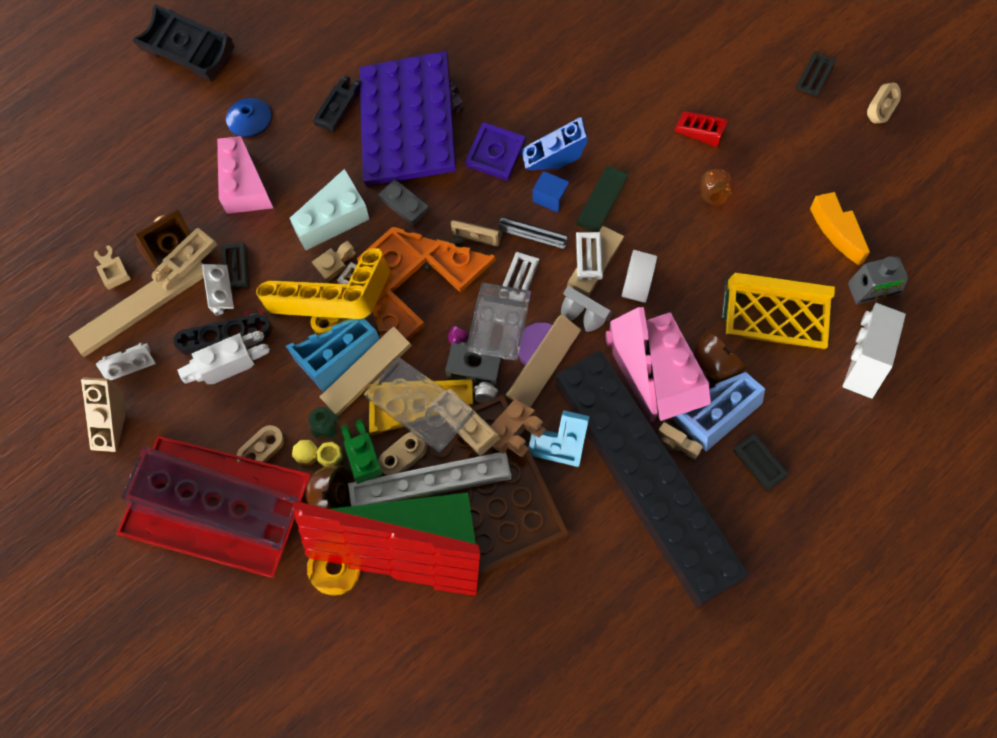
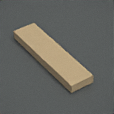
M564 315L558 316L505 396L512 401L517 399L531 407L581 329Z
M393 326L337 379L320 398L339 416L412 345Z

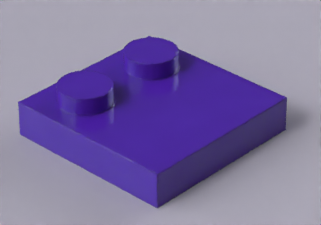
M483 122L465 160V165L509 181L522 152L521 149L526 143V137Z

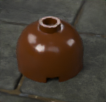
M711 332L700 339L694 350V357L707 380L711 378L716 382H722L739 375L746 368L734 352L731 353L725 347L726 344Z
M327 466L314 472L305 489L308 504L326 509L350 507L351 500L348 483L354 482L350 470L344 466Z

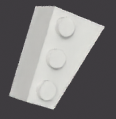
M875 303L871 312H865L861 321V325L864 327L860 329L857 335L856 342L858 344L851 355L852 361L843 383V388L869 398L874 397L893 366L905 313Z

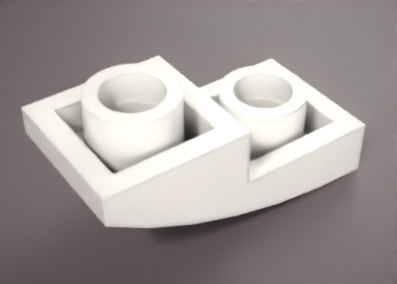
M633 250L621 297L646 303L657 256Z

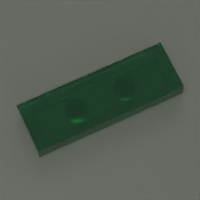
M606 166L578 217L576 225L592 232H599L625 185L628 174Z

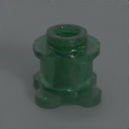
M326 407L314 409L308 417V423L312 428V435L314 437H319L320 435L327 436L328 438H333L336 435L337 415Z

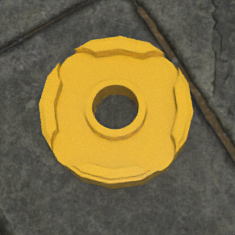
M309 558L307 575L312 585L324 594L342 595L356 585L362 573L361 570L348 569V565L342 563L341 571L338 574L332 575L327 571L330 562Z

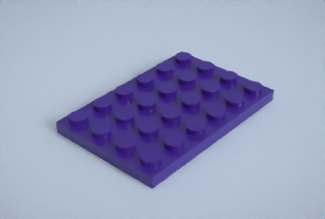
M447 51L360 67V81H362L360 84L363 182L365 186L389 183L394 179L401 181L457 171L449 56Z

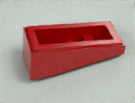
M683 111L674 131L718 147L729 120ZM686 120L690 121L688 127L684 126ZM695 123L699 124L698 128H693Z

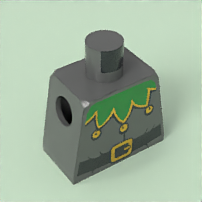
M890 256L864 264L849 280L848 286L856 305L901 295L908 276L901 259L897 256Z

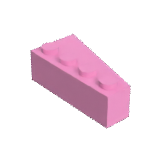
M671 312L646 320L660 421L710 405L709 383Z

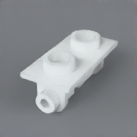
M202 264L208 308H210L214 315H222L226 308H234L227 265Z
M141 342L137 346L126 349L125 353L118 352L107 357L103 356L102 360L96 363V366L105 379L114 380L154 365L155 361L150 354L149 344Z

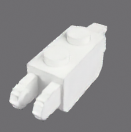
M255 331L245 336H241L239 333L192 353L193 359L189 361L190 364L178 369L181 380L185 384L195 380L197 382L205 381L206 384H215L252 368L254 365L253 360L269 353L270 350L266 344L248 349V347L263 340V332Z

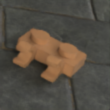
M515 399L490 426L500 437L492 447L503 454L509 448L517 455L523 457L529 448L524 445L526 441L520 437L521 433L526 429L534 436L540 438L546 431L544 427L540 426L543 421L537 417L534 409Z

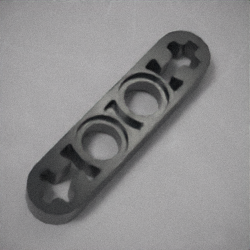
M255 314L181 330L175 334L173 343L182 354L189 355L231 337L229 336V331L235 326L241 327L240 335L245 336L248 334L245 325H248L250 327L248 329L249 332L253 333L257 331L258 323L262 322L263 326L260 332H263L264 339L270 335L272 325L265 315ZM207 333H217V337L214 341L205 342V336ZM185 338H189L191 341L184 347L182 343L185 342Z

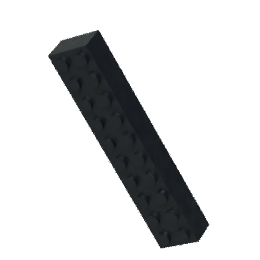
M600 350L557 373L555 386L573 413L590 416L586 431L588 438L696 608L698 609L743 582L749 576V573L602 351Z

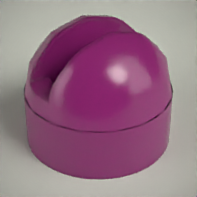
M452 326L448 334V340L451 345L452 343L467 342L470 337L467 332L456 326Z

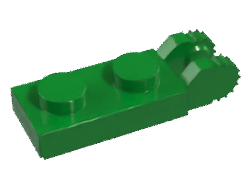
M362 419L356 421V427L361 435L352 439L347 425L341 426L345 439L343 442L357 484L383 475L369 433L366 432Z

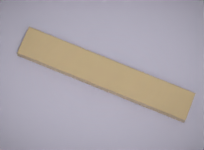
M200 261L185 277L181 278L179 284L172 290L167 291L162 287L163 280L159 282L153 280L71 334L69 338L80 354L86 357L203 279L202 262Z

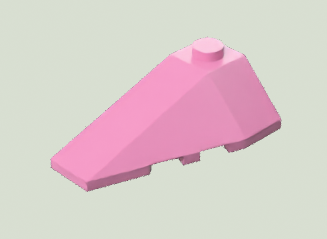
M639 307L611 321L610 329L606 331L607 346L612 347V353L651 423L655 422L658 412L654 381L652 378L648 379V375H651V355H645L647 340H649L644 307Z

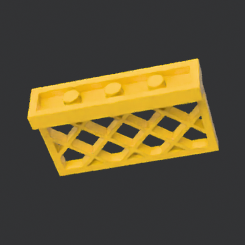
M734 273L728 280V289L730 291L726 335L821 349L828 348L831 298L834 297L835 287ZM736 293L745 294L751 303L742 309L736 302ZM763 296L770 297L776 305L769 312L758 302ZM787 300L795 301L801 308L793 316L783 305ZM753 304L763 315L756 322H753L745 313V310ZM811 304L823 305V314L818 319L807 308ZM777 308L788 319L780 326L769 315ZM802 311L812 322L805 329L794 319ZM739 315L749 325L744 331L733 329L734 319ZM765 318L774 330L770 334H764L756 324ZM788 322L799 332L794 338L787 337L781 329ZM815 325L821 332V341L812 340L806 331Z

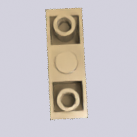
M83 377L81 382L90 450L116 452L125 420L123 392L110 379Z

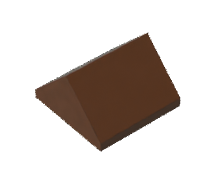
M178 209L134 233L138 251L154 271L163 262V259L191 234Z

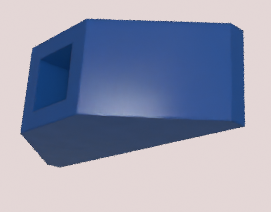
M579 117L522 148L525 168L527 170L561 169L580 159L588 141L583 118Z

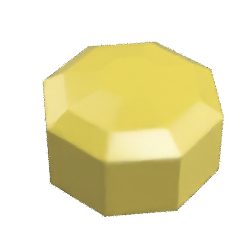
M300 440L293 446L292 457L300 466H311L317 461L316 451L318 448L311 440Z
M334 442L322 443L316 451L317 460L324 467L339 466L343 461L342 449Z

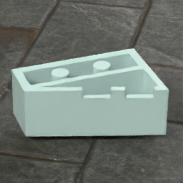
M345 169L290 217L294 230L305 250L370 220L366 205Z

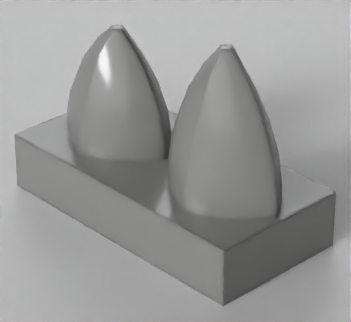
M567 286L563 293L566 297L562 304L561 315H564L570 321L579 316L584 308H587L583 321L586 332L598 329L606 320L610 321L614 314L609 309L570 286Z

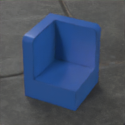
M543 171L533 188V203L554 212H559L561 198L568 187V181Z

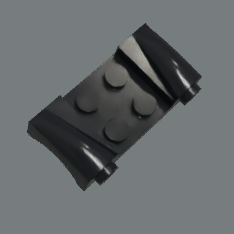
M157 4L153 6L152 18L147 29L133 39V42L140 50L155 57L162 56L190 69L195 75L210 82H213L235 47L232 43V38L227 34L220 33Z

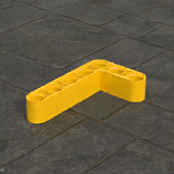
M371 248L362 254L348 284L266 281L259 285L256 294L266 310L272 314L363 319L373 311L391 270L382 251L379 248Z

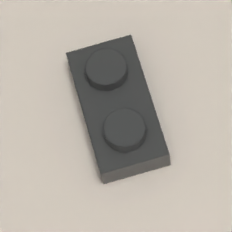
M395 179L378 194L379 199L412 226L429 212L427 204Z

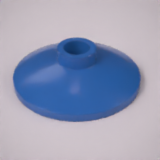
M246 98L237 101L230 107L226 115V123L230 131L235 135L253 137L267 129L272 115L269 106L264 101L256 98Z

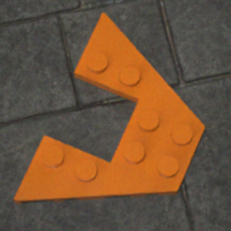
M396 227L390 228L368 248H379L391 270L373 309L380 337H383L394 326L409 341L425 326L424 322L393 292L424 265L426 261L461 293L495 262V256L474 252L467 247H456L453 243L424 238L421 234L407 233L403 229Z

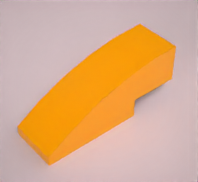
M835 192L816 196L810 210L817 224L838 250L857 265H862L870 251L853 210L843 212Z

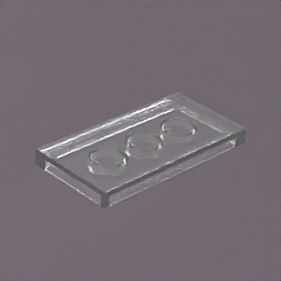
M399 357L364 393L368 400L439 453L475 414L473 409Z

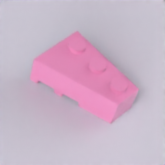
M241 136L217 139L219 200L226 214L273 208Z

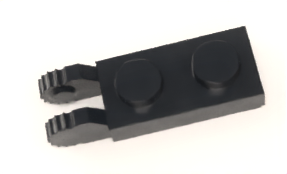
M346 75L341 77L313 118L314 125L335 133L356 97H358L362 81L355 80L354 84L347 90L350 84V77Z

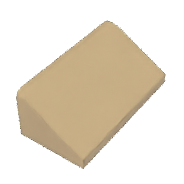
M457 220L451 221L453 236H461L463 239L496 247L499 246L503 234L502 231Z

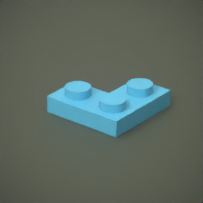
M563 410L559 433L545 431L540 438L531 433L529 443L531 455L579 467L590 416Z

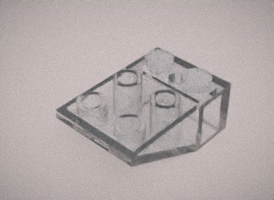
M482 283L466 351L480 355L501 357L503 359L518 360L528 316L531 291Z

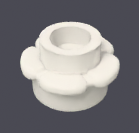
M481 382L479 386L477 385L473 388V392H475L474 399L478 403L486 402L498 395V390L489 382Z

